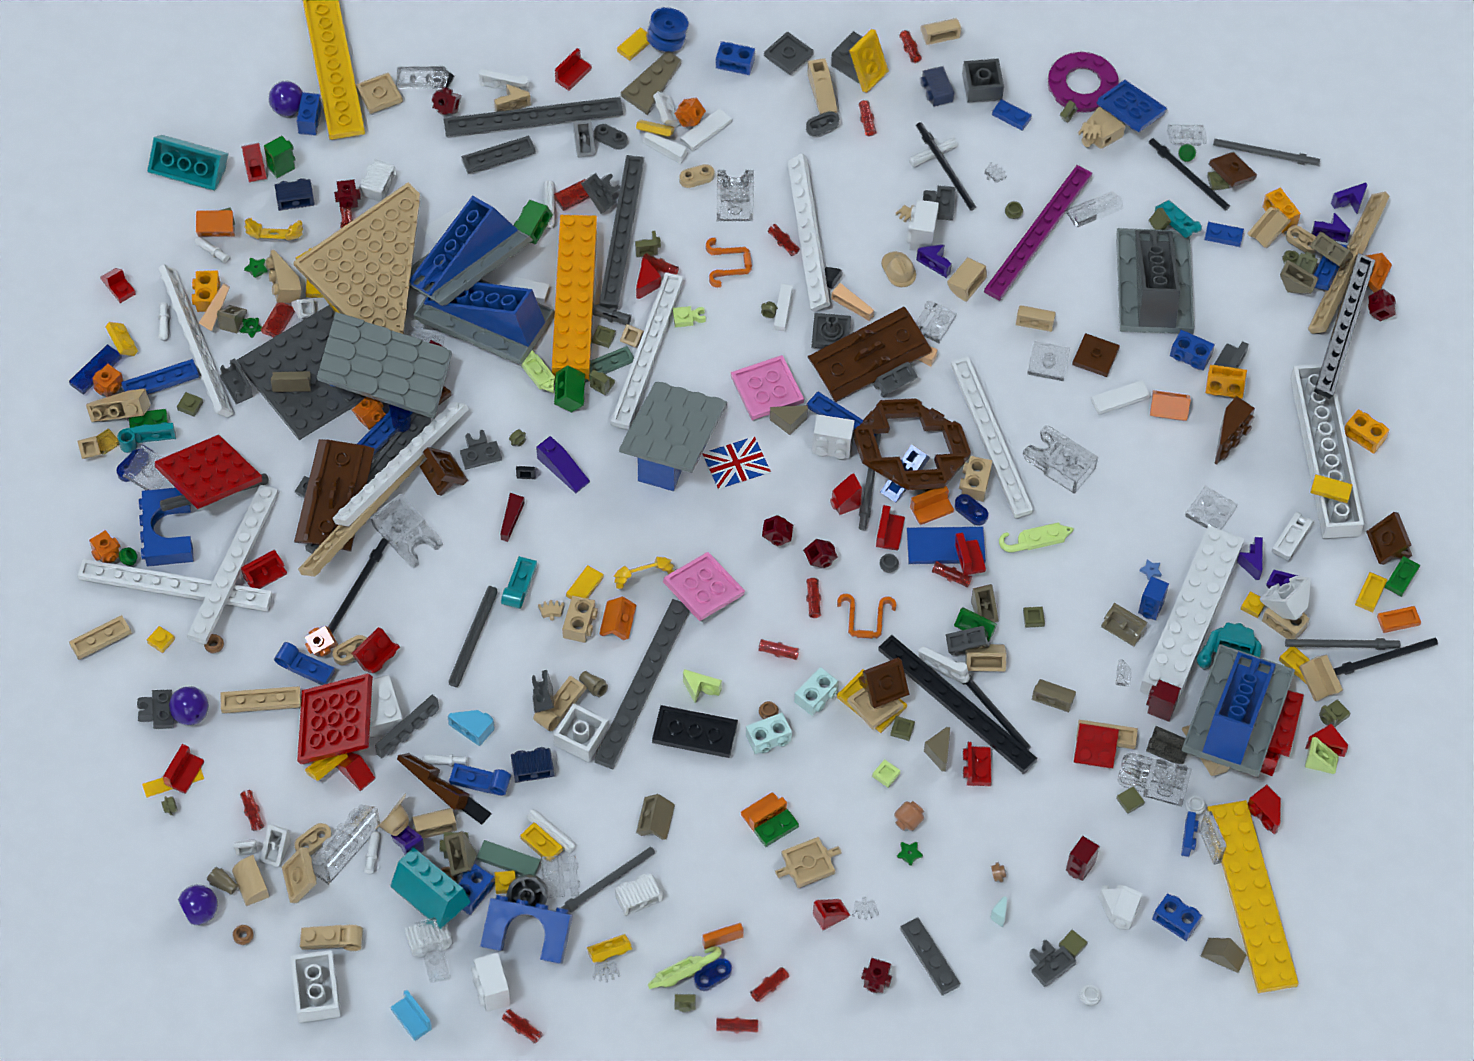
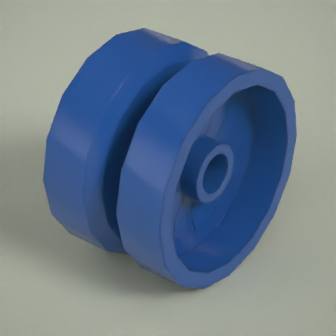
M663 7L656 9L652 12L646 35L647 41L654 48L664 52L679 50L685 42L689 25L688 18L682 12L673 8Z

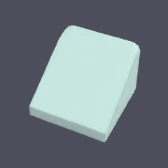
M1003 897L997 903L991 913V920L1003 927L1005 920L1006 897Z

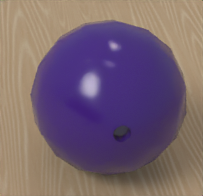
M291 81L278 82L269 92L270 107L281 116L296 114L299 111L302 90Z
M194 686L179 688L171 696L169 703L171 716L183 725H195L201 722L207 715L209 708L206 695Z
M196 884L189 886L181 892L178 898L180 906L190 924L201 925L207 923L214 917L217 911L218 901L216 895L210 888L204 885Z

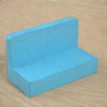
M405 990L403 992L404 998L391 1006V1010L413 1040L416 1041L432 1030L431 1021L409 991Z

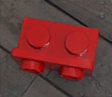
M378 627L352 655L364 671L375 673L383 667V664L396 654L400 646L397 643H393L384 630Z
M967 742V748H963V760H966V766H963V778H967V786H991V747H973L972 742Z

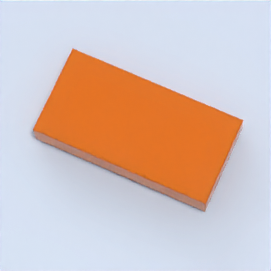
M1415 606L1382 612L1377 615L1383 633L1420 626L1421 624Z
M737 923L703 934L702 944L704 950L743 938L744 929L742 924Z

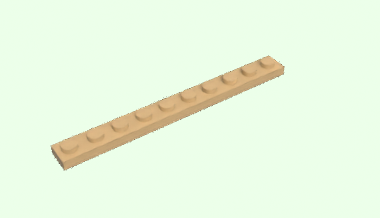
M1386 191L1371 195L1347 245L1348 250L1354 256L1351 260H1346L1344 268L1339 267L1329 291L1326 290L1308 327L1311 334L1326 332L1329 328V324L1346 290L1355 258L1358 253L1363 254L1390 197Z
M423 454L349 527L338 525L298 568L300 574L313 577L318 575L323 567L332 560L336 553L344 547L372 514L388 500L389 496L421 464L425 455Z

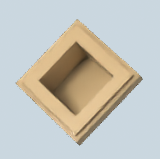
M626 324L620 341L637 348L644 331Z
M96 436L77 441L82 459L101 455Z

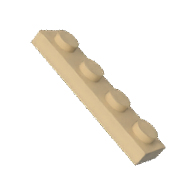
M300 686L221 692L222 713L301 707Z

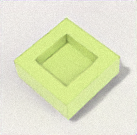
M884 759L873 772L872 777L889 788L900 775L901 770Z

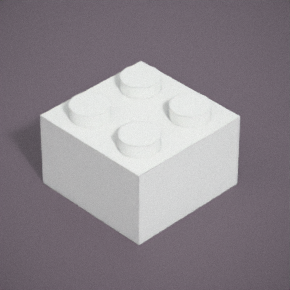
M917 199L916 207L912 206L907 242L910 243V250L917 251L919 247L933 246L939 203Z
M817 414L813 433L812 453L819 456L826 455L838 459H849L855 420Z
M572 704L554 733V746L589 762L608 732V720Z
M494 953L474 959L475 967L471 968L475 988L477 987L480 1005H485L486 1012L511 1006L509 988L499 954Z

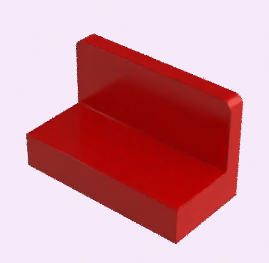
M576 48L555 68V82L568 91L592 69V65L581 58L580 49Z
M883 505L876 547L898 551L905 517L890 514L891 506Z
M956 533L955 548L963 575L985 572L986 567L978 540L966 541L963 533Z
M182 744L163 775L164 785L186 794L203 766L204 759L190 754L189 746Z

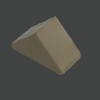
M1289 260L1285 262L1280 273L1287 292L1311 294L1319 279Z
M229 305L217 311L220 329L237 334L247 309Z
M808 405L770 407V421L789 435L807 419Z
M989 584L973 588L971 604L974 612L992 622H998L993 585Z
M950 727L941 730L926 741L924 745V752L941 771L945 772Z
M460 831L445 836L451 876L471 871L477 853L465 833Z
M1208 938L1201 957L1239 973L1246 954L1231 938Z

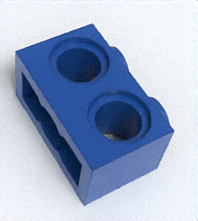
M721 41L716 55V69L750 76L755 61V48Z
M302 92L297 116L298 134H317L322 110L320 94Z
M1180 330L1172 345L1170 356L1177 361L1185 362L1194 368L1204 371L1213 354L1215 344Z
M1151 576L1142 594L1138 613L1147 619L1156 620L1165 602L1169 583Z
M476 864L473 865L471 871L463 874V879L458 883L465 893L470 895L468 898L471 902L463 909L469 915L474 912L495 886L494 876ZM474 879L482 880L479 883L472 882Z
M1167 893L1154 911L1152 920L1187 942L1199 925L1202 915L1196 908L1184 904L1177 896ZM1165 908H1171L1174 912H1167ZM1183 919H1188L1191 923H1184Z

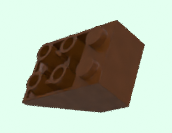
M1238 396L1231 401L1224 412L1215 457L1216 465L1221 460L1224 461L1228 457L1230 449L1232 447L1236 448L1241 441L1240 438L1243 435L1247 436L1252 429L1250 425L1255 418L1253 416L1255 408Z

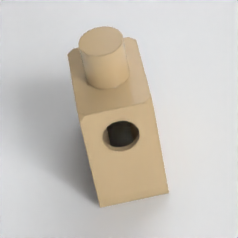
M1099 106L1086 123L1091 124V121L1094 120V125L1100 124L1102 138L1100 139L1099 135H1097L1096 140H1094L1092 135L1091 140H1088L1087 134L1081 141L1086 147L1095 144L1098 148L1103 149L1124 136L1125 125Z

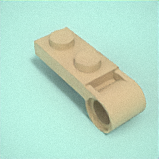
M570 675L553 697L554 708L536 712L533 720L548 731L554 730L566 716L572 704L577 702L587 687Z
M358 925L301 928L300 948L302 950L343 947L348 951H358L362 946L363 928Z

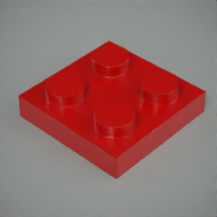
M1079 723L1073 762L1113 768L1119 729Z

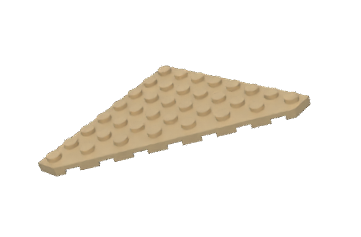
M409 182L293 261L294 266L341 314L362 319L365 322L404 334L420 193Z

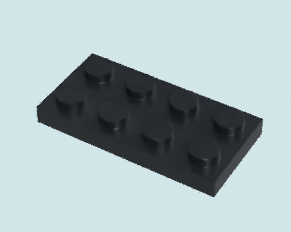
M660 705L652 743L730 758L738 720Z

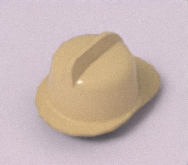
M896 251L885 254L881 264L889 281L901 288L912 285L916 278V271L907 255Z
M406 793L375 829L380 827L387 833L397 836L407 827L409 821L408 814L400 804Z

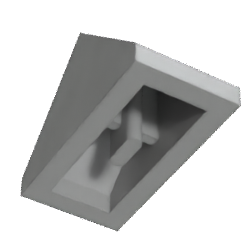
M592 119L573 121L577 157L595 155Z

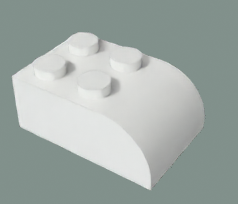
M389 675L374 678L372 681L369 739L388 734L403 721Z
M332 950L290 956L299 1023L341 1017Z

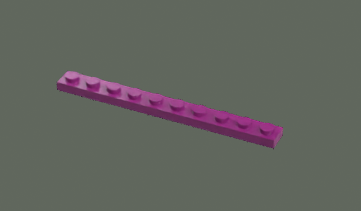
M1079 165L1075 166L984 288V293L999 301L1002 299L1092 177V172Z

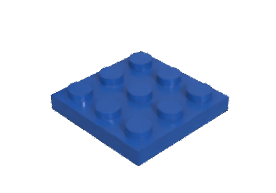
M1123 80L1099 97L1096 103L1103 110L1108 111L1137 132H1141L1167 111V107L1127 80Z

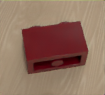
M1159 679L1157 685H1152L1146 703L1149 706L1147 714L1170 722L1181 688Z
M1082 835L1069 854L1066 866L1068 874L1075 879L1083 881L1096 863L1100 846Z

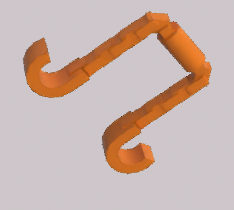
M716 238L707 240L706 251L711 255L744 253L745 269H721L710 273L709 282L713 287H721V281L715 280V277L748 274L752 270L749 249L746 247L712 248L711 245L716 244Z
M842 594L837 600V607H840L843 601L850 602L848 633L852 637L857 636V638L877 639L882 635L883 605L890 604L892 610H896V601L892 597H883L879 601L877 631H854L855 600L853 596Z

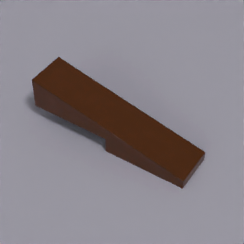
M410 753L398 755L397 760L454 811L465 808L470 794L439 778L440 769Z

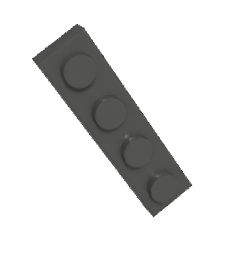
M528 135L461 156L467 174L534 154L535 147Z
M433 694L429 696L375 745L376 754L381 759L385 755H390L400 742L408 739L413 730L419 729L429 716L435 715L439 708L438 698Z
M917 917L901 925V932L941 995L943 996L960 987V982L920 919Z

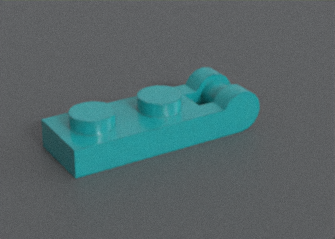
M1170 200L1155 206V211L1158 208L1164 209L1171 220L1169 225L1183 237L1187 238L1193 232L1197 233L1202 230V226L1198 221L1191 219Z

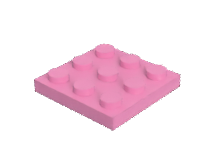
M783 355L731 372V378L751 420L770 415V407L796 406L804 403V398Z
M709 552L665 576L663 579V583L699 621L742 597L745 592Z

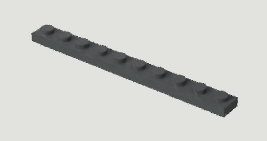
M621 97L443 119L445 134L448 137L623 115Z
M626 155L599 303L600 306L618 309L644 165V157Z
M415 412L410 415L373 461L367 484L402 449L406 448L413 438L417 437L431 423L430 417ZM308 543L305 549L312 554L320 545Z
M672 599L594 759L595 763L613 770L689 613V609L682 602Z

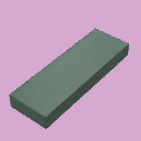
M625 346L591 360L590 373L594 369L597 372L607 374L631 364L634 356L628 346Z
M486 840L483 841L477 855L478 861L507 871H515V874L535 875L541 863V859Z

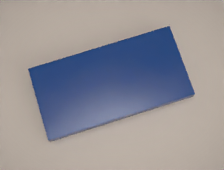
M983 527L907 528L908 564H960L955 548L956 533H963L966 541L978 540L984 563L986 561Z

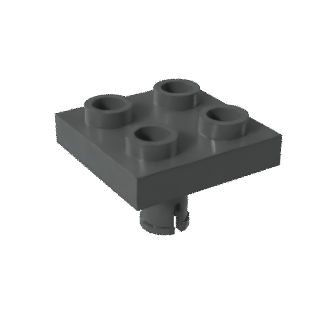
M814 313L811 348L823 349L850 335L851 316Z

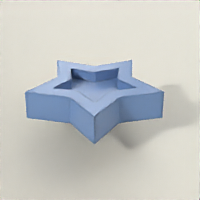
M1148 559L1146 566L1139 570L1146 574L1148 581L1151 576L1161 577L1162 575L1159 571L1160 563H1152Z

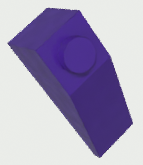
M551 436L536 447L537 459L574 493L579 492L590 483V480L567 451Z

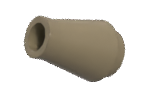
M587 671L581 673L579 680L593 696L601 697L606 693L608 684H606L604 679Z
M215 867L207 877L210 885L230 895L238 887L222 868Z

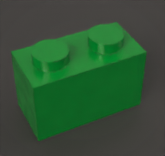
M283 136L264 145L267 167L277 179L295 169L294 161L296 159L292 152L294 147Z
M529 200L523 207L522 213L518 220L515 221L514 226L533 239L530 243L537 244L553 214L547 205Z
M568 365L556 372L555 405L571 413L584 405L585 373Z

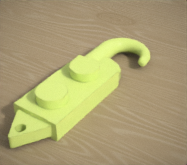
M531 350L523 364H521V367L539 390L544 389L554 393L555 376L541 358Z
M1058 522L1023 530L1018 536V544L1013 545L1005 544L1004 539L1009 536V533L1006 532L1000 536L999 545L1006 552L1032 550L1063 543L1065 538L1073 532L1074 528L1060 525Z
M717 946L709 947L704 952L712 953L705 957L690 956L656 973V977L648 983L649 989L660 986L670 987L685 977L693 976L701 967L718 959L722 950Z

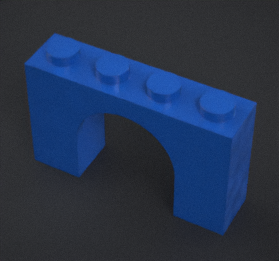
M176 488L142 491V498H139V509L143 512V515H139L140 526H143V531H140L141 543H144V548H141L142 560L145 559L147 567L194 562L191 536L165 538L153 531L155 524L162 517L191 512V504L167 511L161 510V500L183 495Z
M497 895L496 898H490L480 947L503 951L507 930L512 920L520 915L529 914L536 917L542 923L545 931L540 960L559 964L563 963L573 917L572 914H568L569 910L558 907L556 911L548 910V905L539 903L536 904V907L529 906V901L517 899L516 903L508 901L509 897Z

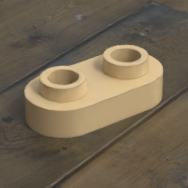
M703 164L683 170L679 175V182L685 188L709 183L714 179V169L710 165Z
M1300 226L1288 228L1286 240L1303 252L1312 254L1317 252L1309 247L1316 236Z
M357 635L336 646L333 650L334 661L339 665H347L356 660L352 653L367 637Z
M324 823L314 825L296 839L294 844L295 851L297 852L300 847L308 846L309 854L315 853L330 841L332 836L330 827ZM320 834H324V835H325V836L322 837V838H319V837H318Z

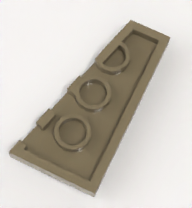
M665 52L621 92V97L648 115L651 107L656 103L653 95L664 91L666 84L672 79L681 65V59L672 52Z

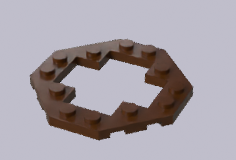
M916 398L880 400L874 410L870 411L860 426H857L853 432V438L862 464L907 490L944 488L969 459L971 451L961 424L956 421L951 422L944 418V414L933 408L928 409ZM919 417L924 431L942 430L950 454L935 455L934 461L937 469L905 471L900 457H881L874 434L889 433L890 427L887 419Z

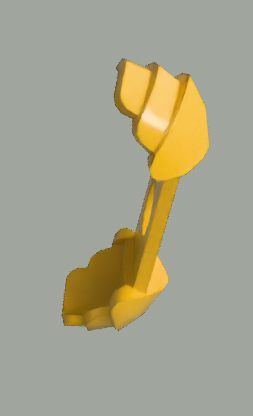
M252 218L245 220V232L256 239L275 238L290 241L303 235V223L301 220L290 225L288 229L262 228V224H258Z
M656 557L654 563L633 569L623 566L613 576L615 577L614 583H616V588L622 589L627 579L631 577V573L654 566L671 574L675 571L674 565L671 563L672 560L666 557Z

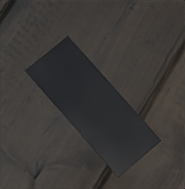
M471 797L468 798L465 808L461 809L481 825L492 815L491 812Z

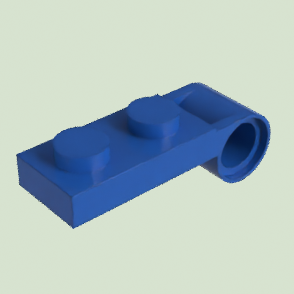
M289 642L283 643L274 658V661L279 666L320 685L328 684L335 672L334 667L299 652L298 648Z
M455 763L449 783L503 796L506 794L511 774L501 769L490 772Z

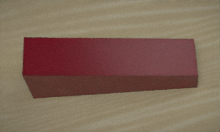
M513 493L509 494L500 533L501 540L509 541L525 504L523 496Z

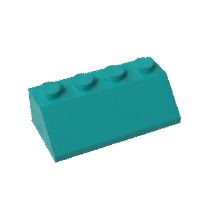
M159 135L153 138L147 172L215 191L225 172L228 153L169 136Z
M414 847L398 861L390 885L391 888L440 930L471 902L459 884Z

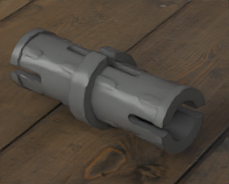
M596 304L593 309L594 316L608 319V322L615 321L624 325L630 324L631 315L619 312L616 308L610 309Z

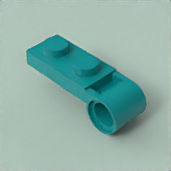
M163 422L155 425L145 424L135 428H125L119 431L117 437L121 450L125 453H131L137 448V443L176 439V432L173 423Z
M518 557L508 587H505L501 604L521 609L537 567L536 560Z

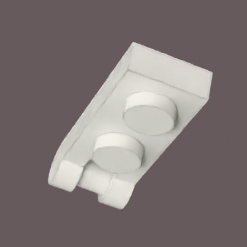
M480 69L479 84L481 86L507 91L506 84L529 92L528 77L525 75L516 77L492 70Z
M1296 512L1274 545L1272 553L1289 561L1307 531L1311 528L1314 520L1302 517L1301 513Z
M924 646L918 651L920 659L932 669L960 683L969 681L970 676L967 672L966 663H956L950 657H944L934 649H928Z

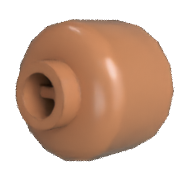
M906 801L894 814L897 819L895 824L903 831L905 829L913 831L923 821L924 815L922 813L924 810L914 801L911 803Z

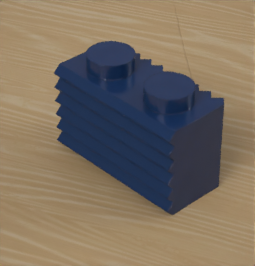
M944 66L923 70L920 83L922 88H926L927 101H931L933 107L952 103L954 91Z
M300 178L297 181H281L279 184H274L279 211L315 205L311 179Z
M538 747L534 751L526 752L519 750L511 754L515 783L554 777L550 748Z

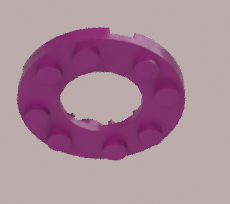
M1084 51L1062 56L1055 61L1048 74V89L1055 97V101L1063 107L1069 101L1074 102L1078 108L1076 112L1087 113L1096 111L1099 107L1096 104L1098 98L1119 84L1118 74L1109 61L1102 56ZM1079 68L1092 70L1093 73L1095 72L1101 83L1096 91L1081 94L1073 91L1067 85V75Z

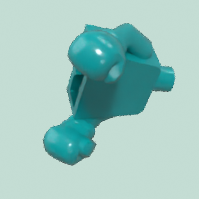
M1226 623L1223 628L1221 627L1211 632L1206 645L1197 655L1196 662L1203 669L1211 667L1213 662L1212 655L1214 652L1217 653L1220 644L1257 657L1261 656L1262 645L1254 637V630L1245 627L1241 623Z

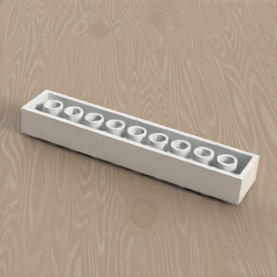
M1322 364L1294 366L1290 379L1311 484H1313L1315 474L1353 484L1348 503L1314 494L1322 539L1360 536L1364 521L1337 391L1335 389L1331 400L1314 392Z
M1208 525L1144 675L1139 692L1149 695L1152 685L1156 686L1160 679L1180 687V698L1237 562L1244 538Z

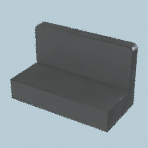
M1242 341L1237 348L1227 343L1214 365L1238 368L1247 354L1249 344Z

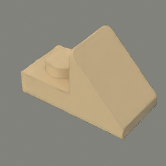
M506 84L507 96L494 99L495 112L531 106L529 92Z

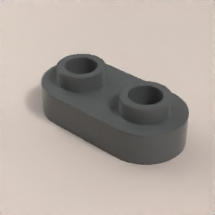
M828 111L809 119L806 122V132L811 136H819L836 129L839 126V115L836 112Z
M599 124L594 129V137L598 142L617 150L627 146V135L624 132L607 124Z

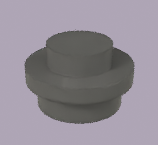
M885 554L881 557L879 565L885 572H894L898 568L899 561L895 555Z

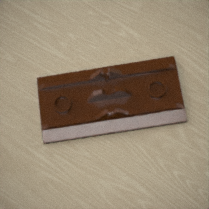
M904 306L809 355L807 358L824 382L834 402H838L874 383L877 377L906 362L911 364L932 353V349Z
M328 439L318 440L294 543L321 545L337 528L338 525L335 524L333 517L367 484L375 448ZM355 535L348 540L342 550L351 552Z

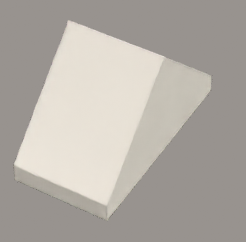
M271 823L268 824L260 859L261 862L280 867L291 843L289 829Z

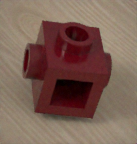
M443 87V89L437 90L433 94L432 108L437 109V112L440 114L457 113L461 95L453 93V90Z
M355 180L336 181L337 191L334 192L335 203L339 202L340 210L357 208L361 195L360 189H356Z
M1382 289L1368 295L1370 315L1379 321L1396 315V300L1393 294Z
M779 515L764 520L762 537L775 546H781L791 542L794 525Z
M815 539L803 549L811 566L827 568L838 558L835 547L830 541Z
M871 957L869 967H864L861 979L864 980L863 987L872 993H883L885 986L889 987L892 975H889L891 963Z

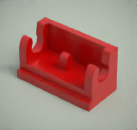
M275 549L241 567L243 578L251 588L261 589L287 575V571L283 567L285 565Z

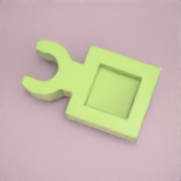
M691 306L673 308L675 327L693 326V321L698 323L706 322V316H699V314H704V308L699 307L693 311Z

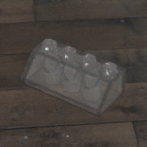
M360 804L357 809H353L349 813L348 819L337 826L333 836L323 842L322 848L317 853L312 854L314 874L329 885L370 839L371 833L379 829H375L380 824L376 807Z

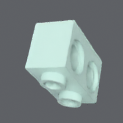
M820 667L795 692L794 702L813 716L817 711L820 712L824 708L825 702L829 698L833 699L839 691L838 680ZM820 685H827L828 687L823 688ZM808 698H814L816 700L810 701L808 700Z
M779 713L747 725L746 737L754 754L766 753L771 748L787 745L791 741L792 731L783 713ZM781 730L782 733H775L774 731ZM763 737L764 740H757L756 738Z

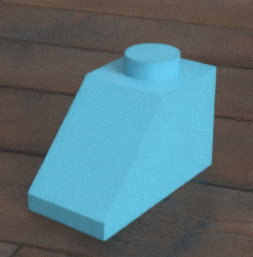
M479 710L456 712L448 715L449 726L479 747L494 731L493 718Z

